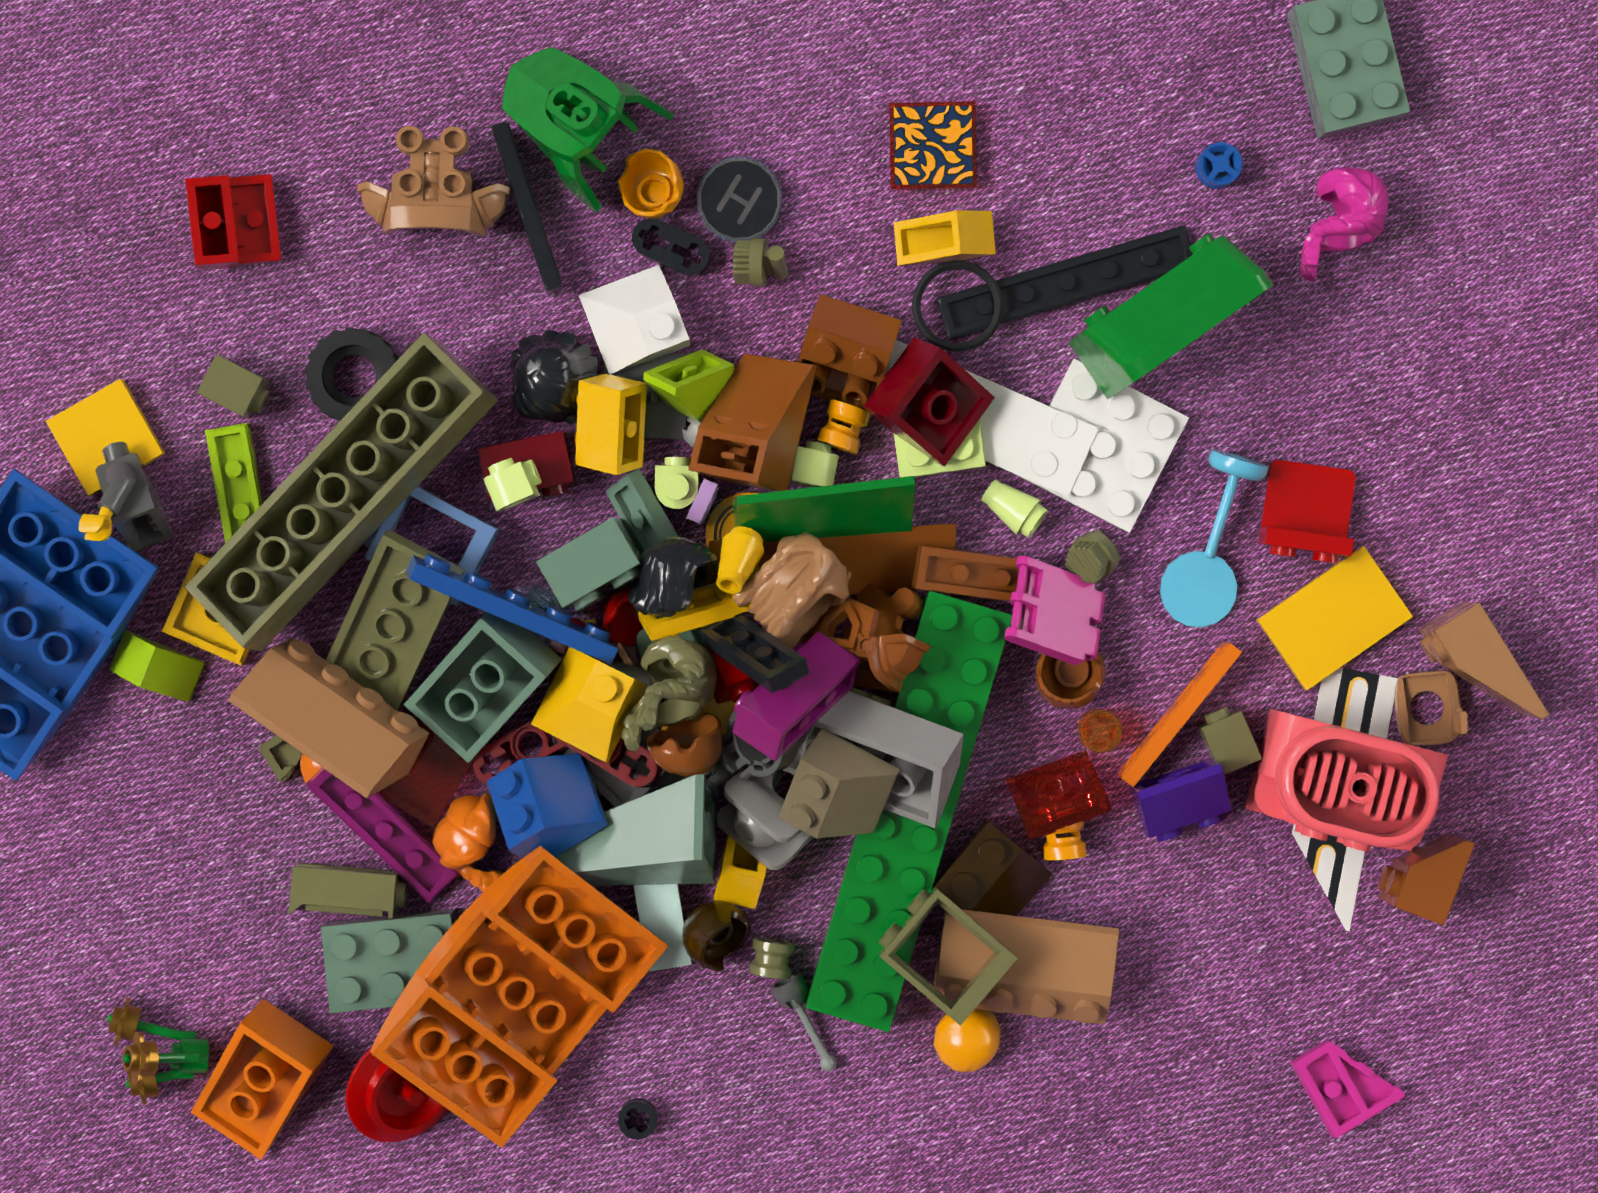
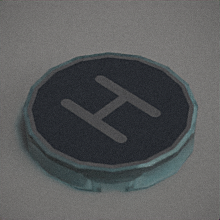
M729 157L714 164L702 177L697 190V210L705 227L717 238L733 244L737 240H752V238L765 236L777 223L782 209L781 188L774 173L762 162L748 157Z

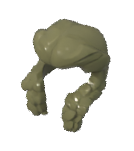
M667 636L648 645L640 664L650 675L653 685H649L646 688L645 695L634 705L624 719L623 725L625 727L621 738L624 740L627 750L636 752L640 747L642 728L644 731L652 730L653 727H675L682 721L694 718L711 700L715 692L714 688L717 686V667L713 655L704 646L678 636ZM661 699H666V702L659 704Z

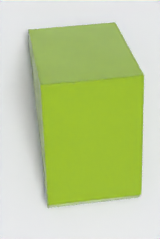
M701 349L645 371L643 380L668 407L701 422L733 374L734 364Z
M125 630L109 670L139 688L190 702L206 662Z

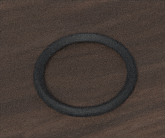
M952 260L931 268L922 276L912 297V314L919 332L928 342L947 351L963 352L977 348L993 336L1003 315V298L996 280L987 270L968 261ZM953 269L967 270L981 277L989 286L994 299V314L987 329L977 338L963 343H951L935 336L927 328L921 313V298L928 283L935 276Z

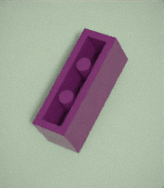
M817 632L805 644L799 642L793 648L794 651L806 658L809 674L794 681L788 688L771 693L761 685L753 692L747 690L741 695L734 707V712L737 713L732 733L773 761H776L853 688L860 659L820 632Z

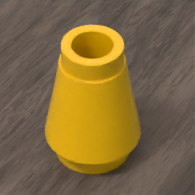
M739 526L732 528L730 533L723 537L718 578L716 580V585L722 591L729 594L741 592L742 587L763 557V538L758 532L748 527Z

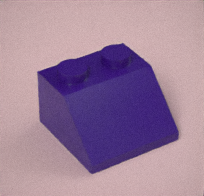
M1212 759L1138 782L1134 787L1129 785L1145 835L1149 838L1156 836L1158 842L1182 835L1181 827L1196 822L1199 828L1217 824L1224 820L1223 813L1232 811L1221 763Z

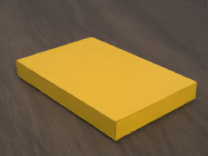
M1361 546L1352 552V556L1343 558L1338 564L1330 567L1257 618L1256 621L1303 689L1307 691L1413 616L1364 546Z

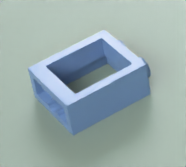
M417 486L363 544V546L369 548L365 558L371 561L383 534L388 529L394 532L410 499L414 497L476 530L458 565L465 569L463 575L465 576L467 571L478 574L501 529ZM452 598L450 603L460 606L463 602Z

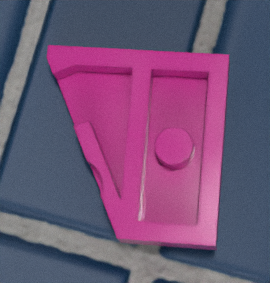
M1325 1040L1290 1061L1292 1068L1330 1136L1336 1139L1405 1097L1401 1089L1382 1079L1374 1073L1375 1071L1362 1062H1358L1350 1057L1347 1052L1331 1041Z

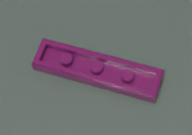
M323 767L306 783L307 787L428 903L459 875L456 870L448 869L441 865V856L434 848V845L379 792L365 798Z

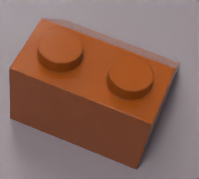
M1448 833L1412 851L1395 857L1392 865H1386L1380 875L1377 889L1382 892L1379 898L1393 907L1444 926L1475 843Z

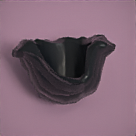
M545 330L542 335H529L528 338H522L519 341V349L513 351L510 362L514 375L512 378L513 406L520 416L528 419L552 423H576L578 410L576 397L578 395L579 380L600 375L597 372L599 360L598 357L592 356L590 345L579 344L577 336L573 333H558L551 330Z
M663 537L644 550L640 558L641 564H639L638 581L628 593V600L633 604V608L643 615L654 616L657 619L671 617L688 608L692 599L694 585L701 584L706 586L711 581L712 575L718 572L719 560L715 553H712L710 549L698 542L685 537Z

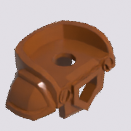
M873 583L868 584L857 594L856 600L846 599L840 605L830 606L828 611L820 616L818 622L811 626L809 632L803 635L800 642L805 644L812 636L820 632L860 659L853 686L889 692H901L903 680L907 674L917 668L923 654L929 652L931 647L901 631L904 618L915 619L921 614L924 605L922 598L908 588L898 589L890 598L887 592ZM849 617L852 625L845 627L842 639L836 638L834 636L836 626Z

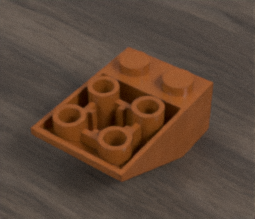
M744 353L733 374L698 427L688 470L717 480L773 491L788 490L817 366Z

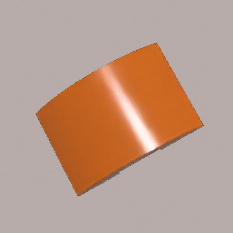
M539 846L495 880L443 935L402 991L382 1025L370 1052L377 1059L502 1148L557 1082L553 1074L607 1009L612 1013L616 1011L669 946L546 849Z

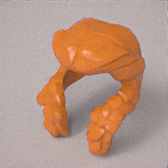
M483 794L482 796L467 795L455 799L451 803L446 816L437 824L433 835L434 848L441 856V865L448 869L456 870L465 880H469L473 887L479 888L482 892L503 874L501 871L485 872L478 870L474 863L486 855L496 837V822H499L490 794Z

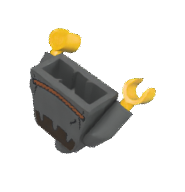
M125 442L111 443L103 448L102 454L106 463L95 469L103 492V496L97 505L100 512L98 515L83 514L81 516L79 531L86 533L84 539L91 541H105L109 539L112 532V522L124 538L123 542L136 552L139 550L143 551L144 548L174 537L153 479L138 454L130 453Z

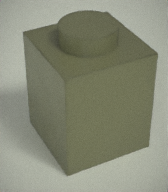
M216 354L197 393L242 417L251 419L254 412L259 414L263 410L269 399L270 391L266 387L270 380Z
M1223 706L1205 714L1206 722L1197 726L1210 759L1221 763L1224 775L1262 759L1242 711L1235 709L1230 712L1228 706Z

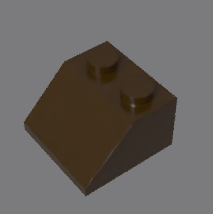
M986 818L934 879L932 887L938 888L962 910L1017 916L1053 873Z

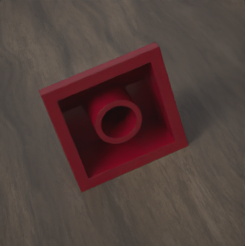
M913 338L863 407L891 432L939 465L945 467L995 397L940 347Z

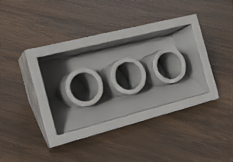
M849 691L797 740L795 758L783 771L795 775L800 759L823 728L899 768V774L884 809L936 828L960 765L964 734Z

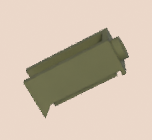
M299 862L298 866H292L288 915L305 904V910L379 917H383L388 911V918H394L398 914V909L405 908L408 884L407 882H401V876L395 870Z

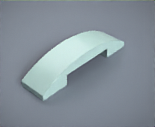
M678 884L634 885L640 923L669 946L649 969V972L692 965V960L687 955L683 945L682 928L685 922Z

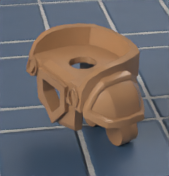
M413 126L401 128L396 135V143L398 149L404 155L410 156V168L392 175V192L368 181L357 184L358 193L362 195L366 213L376 221L377 226L383 227V235H392L395 231L402 229L430 228L459 230L476 236H486L487 229L493 228L494 223L502 217L506 208L507 198L512 193V189L509 186L499 183L472 192L471 173L455 169V157L462 156L468 150L470 144L468 135L458 127L446 128L441 133L440 139H425L424 134Z

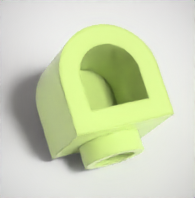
M807 441L806 447L798 446L789 484L808 488L833 485L839 456L831 453L832 446L813 441Z
M665 457L664 465H655L656 496L663 505L671 509L680 510L691 506L699 491L700 474L688 470L690 457Z
M509 458L488 467L491 475L483 480L497 512L540 496L536 485L541 484L542 481L532 459L514 464L513 459Z

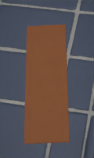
M956 524L912 526V531L828 537L819 538L824 547L833 551L839 562L845 565L846 569L851 572L848 583L850 595L859 594L870 583L877 585L885 592H894L900 588L920 590L912 587L918 544L955 549ZM710 540L709 549L712 553H715L720 561L722 540ZM780 541L763 542L764 555L758 563L760 568L776 553ZM718 572L712 575L709 585L716 583Z

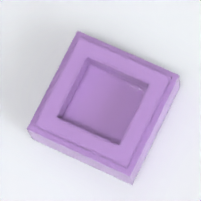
M707 479L703 480L686 517L687 519L698 524L705 523L720 490L718 484Z

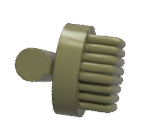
M766 238L736 241L733 249V276L736 284L766 287L768 276H773L776 280H783L788 276V266L782 247L772 246L768 249Z
M1099 528L1094 532L1084 533L1073 542L1068 550L1069 553L1067 554L1068 558L1066 559L1065 567L1069 572L1079 575L1083 582L1095 584L1112 574L1122 558L1118 554L1113 542Z

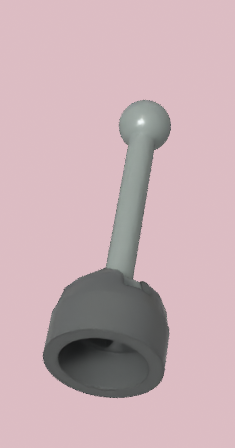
M796 972L791 975V979L778 980L770 987L776 1001L782 1007L797 1011L821 1057L820 1067L827 1072L833 1071L837 1066L836 1058L828 1054L803 1006L808 996V989L802 974Z

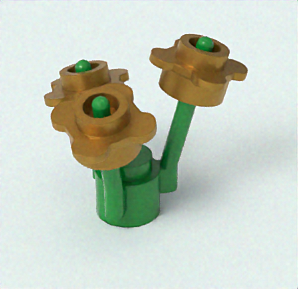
M126 997L124 1008L115 1006L113 1014L108 1015L107 1021L110 1023L108 1031L116 1033L113 1045L118 1046L119 1039L132 1042V1045L125 1046L122 1056L123 1067L128 1072L129 1079L125 1085L127 1088H130L132 1097L140 1095L141 1101L145 1105L147 1104L146 1098L159 1096L157 1083L175 1079H193L194 1073H207L209 1062L208 1039H196L195 1031H179L139 1021L142 1008L129 1005L131 998ZM139 1030L179 1040V1043H171L170 1053H159L155 1041H144L143 1033L135 1031ZM159 1063H170V1068L176 1069L155 1074Z

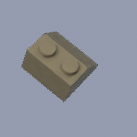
M822 728L800 759L778 818L816 839L873 833L900 769Z

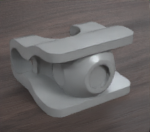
M782 770L766 777L755 776L745 781L740 779V773H738L724 787V797L729 802L719 810L716 823L770 870L782 869L814 837L778 818L785 800L778 796L774 790L782 778Z

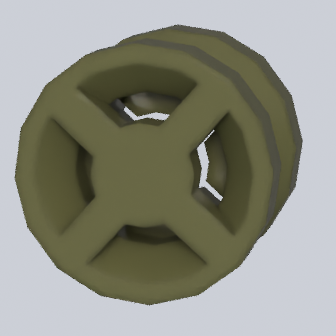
M754 937L752 947L756 951L755 960L749 964L748 972L767 978L791 979L792 969L789 966V958L795 953L796 944L780 939Z

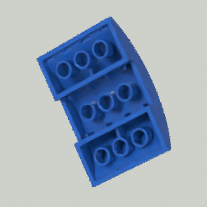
M17 469L11 471L0 488V771L15 781L22 777L46 747L101 670L134 617L159 569L157 565L112 534L105 541L85 540L84 536L86 533L79 531V521L82 514Z

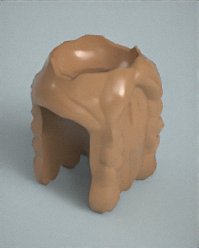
M807 532L786 536L780 540L773 557L765 562L759 571L745 583L741 592L734 594L733 601L738 607L752 604L747 613L754 620L759 621L766 632L793 649L800 642L802 636L809 632L811 626L818 622L820 616L828 611L830 606L840 605L850 596L848 583L851 572L846 569L845 565L839 562L833 551L822 545L819 538Z

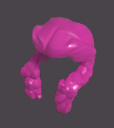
M1350 167L1335 168L1323 173L1319 177L1316 184V195L1321 200L1331 202L1337 215L1321 219L1311 225L1310 233L1305 238L1304 246L1301 250L1302 260L1299 267L1301 276L1305 280L1315 282L1319 254L1321 252H1342L1359 249L1365 243H1372L1383 231L1386 214H1388V192L1382 179L1373 172Z

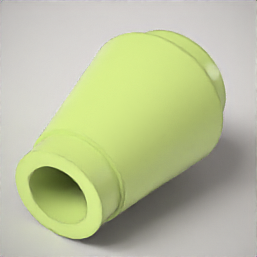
M996 479L991 483L981 499L1017 536L1021 533L1027 538L1033 535L1048 512L1045 507L1040 505L1042 500L1004 483L1002 484Z

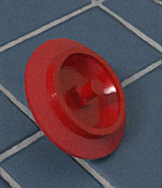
M370 1048L356 1064L347 1084L346 1109L353 1125L363 1135L380 1142L404 1141L418 1136L434 1126L446 1114L448 1109L373 1056Z

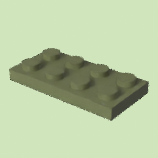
M388 529L378 544L326 661L342 667L347 671L351 679L364 688L376 691L382 696L384 702L400 711L452 600V597L409 579L406 570L412 556L415 555L422 559H425L427 554L437 556L451 564L449 570L460 575H464L465 569Z

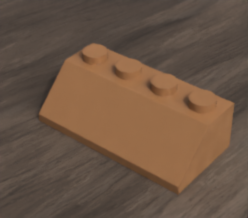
M294 638L270 648L228 699L233 705L365 798L374 795L408 775L429 735V732L420 727L412 716L397 711L384 702L379 693L372 689L364 688L351 679L347 671L342 667L328 663L314 653V649L309 644Z
M946 910L935 964L934 987L950 1001H953L994 951ZM963 910L1018 958L975 1009L990 1010L998 1013L1031 1015L1039 1018L1072 1020L1081 1023L1105 1024L1112 997L1119 937L1118 928Z

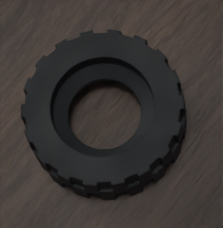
M355 328L333 331L327 338H322L317 343L318 346L315 350H311L308 356L310 359L308 366L305 365L304 373L307 374L306 389L311 394L312 402L321 409V412L334 420L341 421L363 396L357 398L347 397L336 388L333 374L338 362L350 355H360L367 358L375 369V385L400 357L389 342L371 331Z

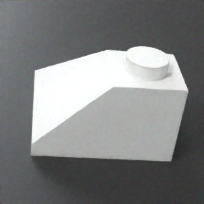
M659 265L579 295L609 375L620 373L690 346L689 336Z

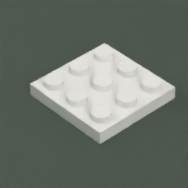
M1073 359L1049 405L1063 412L1053 418L1051 429L1057 437L1069 438L1077 430V421L1075 419L1077 418L1098 427L1099 430L1069 497L1028 479L1025 480L1130 533L1189 417L1129 386L1107 399L1083 363ZM1038 452L1032 458V470L1038 476H1050L1057 469V459L1051 452Z

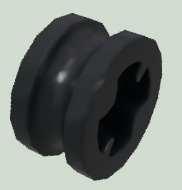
M634 1098L627 1101L621 1108L618 1117V1124L622 1133L630 1139L636 1140L648 1137L657 1124L658 1115L656 1108L650 1101L644 1098ZM636 1108L639 1113L646 1111L650 1119H645L647 1127L640 1129L636 1124L629 1126L626 1119L631 1117V1113L628 1112L629 1110Z

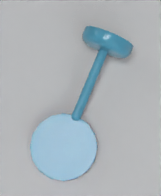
M1211 449L1208 460L1211 467L1229 474L1206 550L1191 551L1179 555L1168 564L1161 577L1160 596L1164 608L1173 619L1192 627H1205L1219 622L1230 612L1236 601L1237 582L1234 572L1224 559L1215 554L1239 478L1262 481L1269 469V466L1258 461L1217 449Z

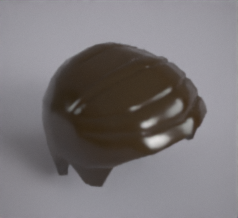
M713 901L699 905L689 914L682 928L683 945L687 955L703 969L708 968L716 972L723 971V960L730 957L745 944L751 932V921L743 910L730 903Z

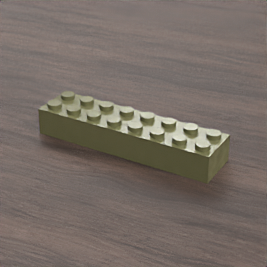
M423 332L190 580L185 588L243 648L262 652L497 403L498 399L440 341Z

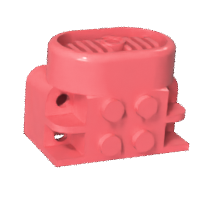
M1269 708L1259 747L1262 759L1255 762L1244 808L1295 824L1294 831L1300 832L1304 836L1327 841L1328 835L1337 837L1336 842L1350 848L1369 852L1371 846L1412 851V848L1421 842L1425 830L1436 815L1439 804V789L1448 755Z

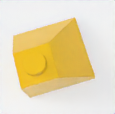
M569 647L531 725L608 763L621 738L625 727L623 725L624 719L634 705L639 702L647 684L581 651Z

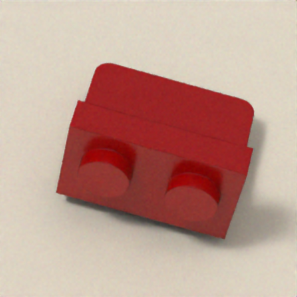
M1284 460L1273 461L1268 471L1258 544L1270 546L1269 554L1295 557L1296 550L1313 552L1312 560L1338 564L1339 556H1352L1354 539L1347 538L1356 481L1354 472L1347 469Z

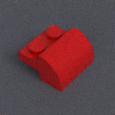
M272 174L241 177L223 175L185 179L195 268L227 269L236 268V266L281 261Z

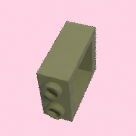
M934 887L930 893L922 889L907 907V910L912 914L900 927L894 922L880 938L878 943L883 948L878 954L879 957L961 1026L1018 958L938 888ZM937 904L994 951L953 1001H950L896 954L898 949Z

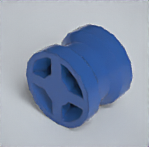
M1216 142L1209 145L1199 155L1195 164L1198 180L1204 186L1211 189H1222L1229 186L1242 170V158L1239 151L1233 145L1226 142Z

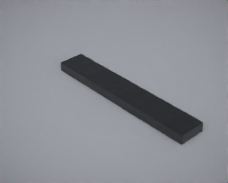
M1179 226L996 280L1003 298V315L999 325L1162 277L1193 255L1189 249L1191 243L1186 226ZM987 283L936 298L948 340L985 330L991 323L994 314V299Z

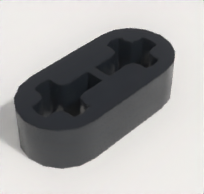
M650 218L637 223L633 229L632 243L636 251L653 262L690 277L703 273L709 266V248L703 240L661 220ZM655 227L659 229L658 236L670 244L667 249L653 245L650 250H646L644 248L645 242L640 238V234L642 231L650 232ZM692 245L698 246L697 253L703 258L701 263L693 262L690 268L684 267L683 257L673 252L675 246L684 250H689Z

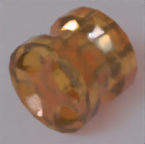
M1101 708L1091 709L1085 712L1079 719L1077 736L1080 742L1089 750L1104 753L1114 749L1119 744L1122 737V725L1112 712Z

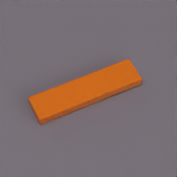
M1222 642L1120 768L1117 776L1131 787L1137 784L1242 652L1229 642Z

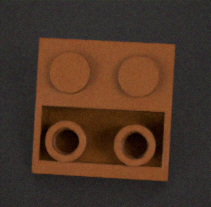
M819 294L798 359L800 363L817 366L810 395L827 401L831 399L841 401L867 411L863 406L884 378L902 320Z

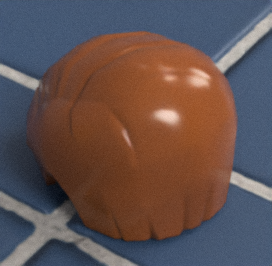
M1099 651L1097 652V659L1092 658V661L1084 660L1077 665H1072L1041 653L1035 670L1036 687L1040 695L1052 706L1060 709H1078L1093 701L1103 685L1106 669Z
M704 713L701 719L696 722L686 720L675 727L668 726L666 729L656 732L647 738L650 755L661 768L669 773L684 777L705 775L718 762L722 752L721 721L714 714Z

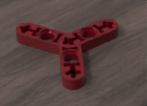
M571 617L570 619L571 622L583 627L587 624L578 618ZM551 639L550 648L559 657L565 655L569 646ZM561 662L549 674V686ZM532 720L482 748L475 756L473 763L475 775L480 781L487 784V780L496 775L486 772V768L491 765L489 758L493 756L497 759H504L511 755V752L506 749L508 745H510L512 754L518 761L525 758L556 756L571 748L620 780L637 788H649L655 785L662 774V768L653 760L649 750L641 744L636 752H626L627 747L624 740L620 738L609 762L606 763L555 736L553 737L558 743L554 745L552 736L531 725ZM537 733L542 738V749L536 756L527 757L522 752V740L527 734ZM624 754L641 762L647 757L646 766L650 769V773L647 777L639 775L635 779L636 770L620 760L624 757ZM508 760L501 764L499 771L505 770L516 763V761ZM620 761L619 769H616L615 765Z

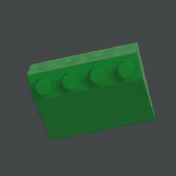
M914 476L736 496L732 500L735 527L742 526L755 530L761 535L763 542L780 541L783 537L799 535L804 532L817 538L912 531L915 493Z

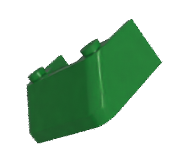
M1208 233L1189 247L1193 255L1113 311L1110 312L1105 305L1087 317L1084 322L1088 328L1068 343L1105 397L1109 399L1272 287L1274 283L1265 270L1224 235L1214 239L1212 234Z

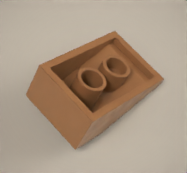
M1461 602L1418 629L1424 638L1419 641V644L1432 663L1438 661L1445 669L1522 716L1544 719L1549 716L1546 708L1480 603Z

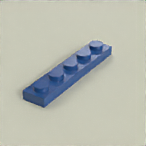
M427 554L425 559L415 555L412 556L406 570L410 580L612 664L618 647L614 640L609 638L611 632L606 628L592 622H587L585 627L571 622L572 615L555 606L548 605L546 610L530 604L532 598L517 590L508 588L506 593L500 592L490 587L491 581L477 573L467 571L465 576L449 570L451 566L449 562L437 556Z

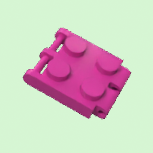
M1018 556L1015 565L1019 569L1016 592L1011 593L1010 603L1014 605L1011 627L1006 629L1004 639L1072 665H1077L1084 660L1092 661V658L1097 659L1101 630L1091 625L1096 626L1097 622L1102 623L1106 595L1095 590V584L1083 582L1077 574L1028 556Z

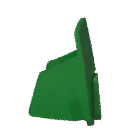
M553 47L538 51L511 65L502 103L504 112L523 129L555 165L567 189L595 213L602 206L582 176L580 163L590 170H600L604 173L607 167L592 154L593 150L617 120L633 133H636L639 129L632 117L623 109L624 103L638 102L670 121L675 116L674 113L630 83L610 80L582 61Z

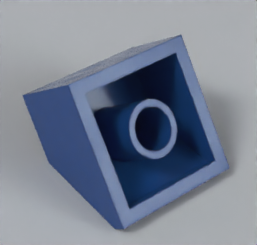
M579 753L520 759L487 780L508 850L521 859L539 846H542L553 856L557 857L608 825L586 759Z

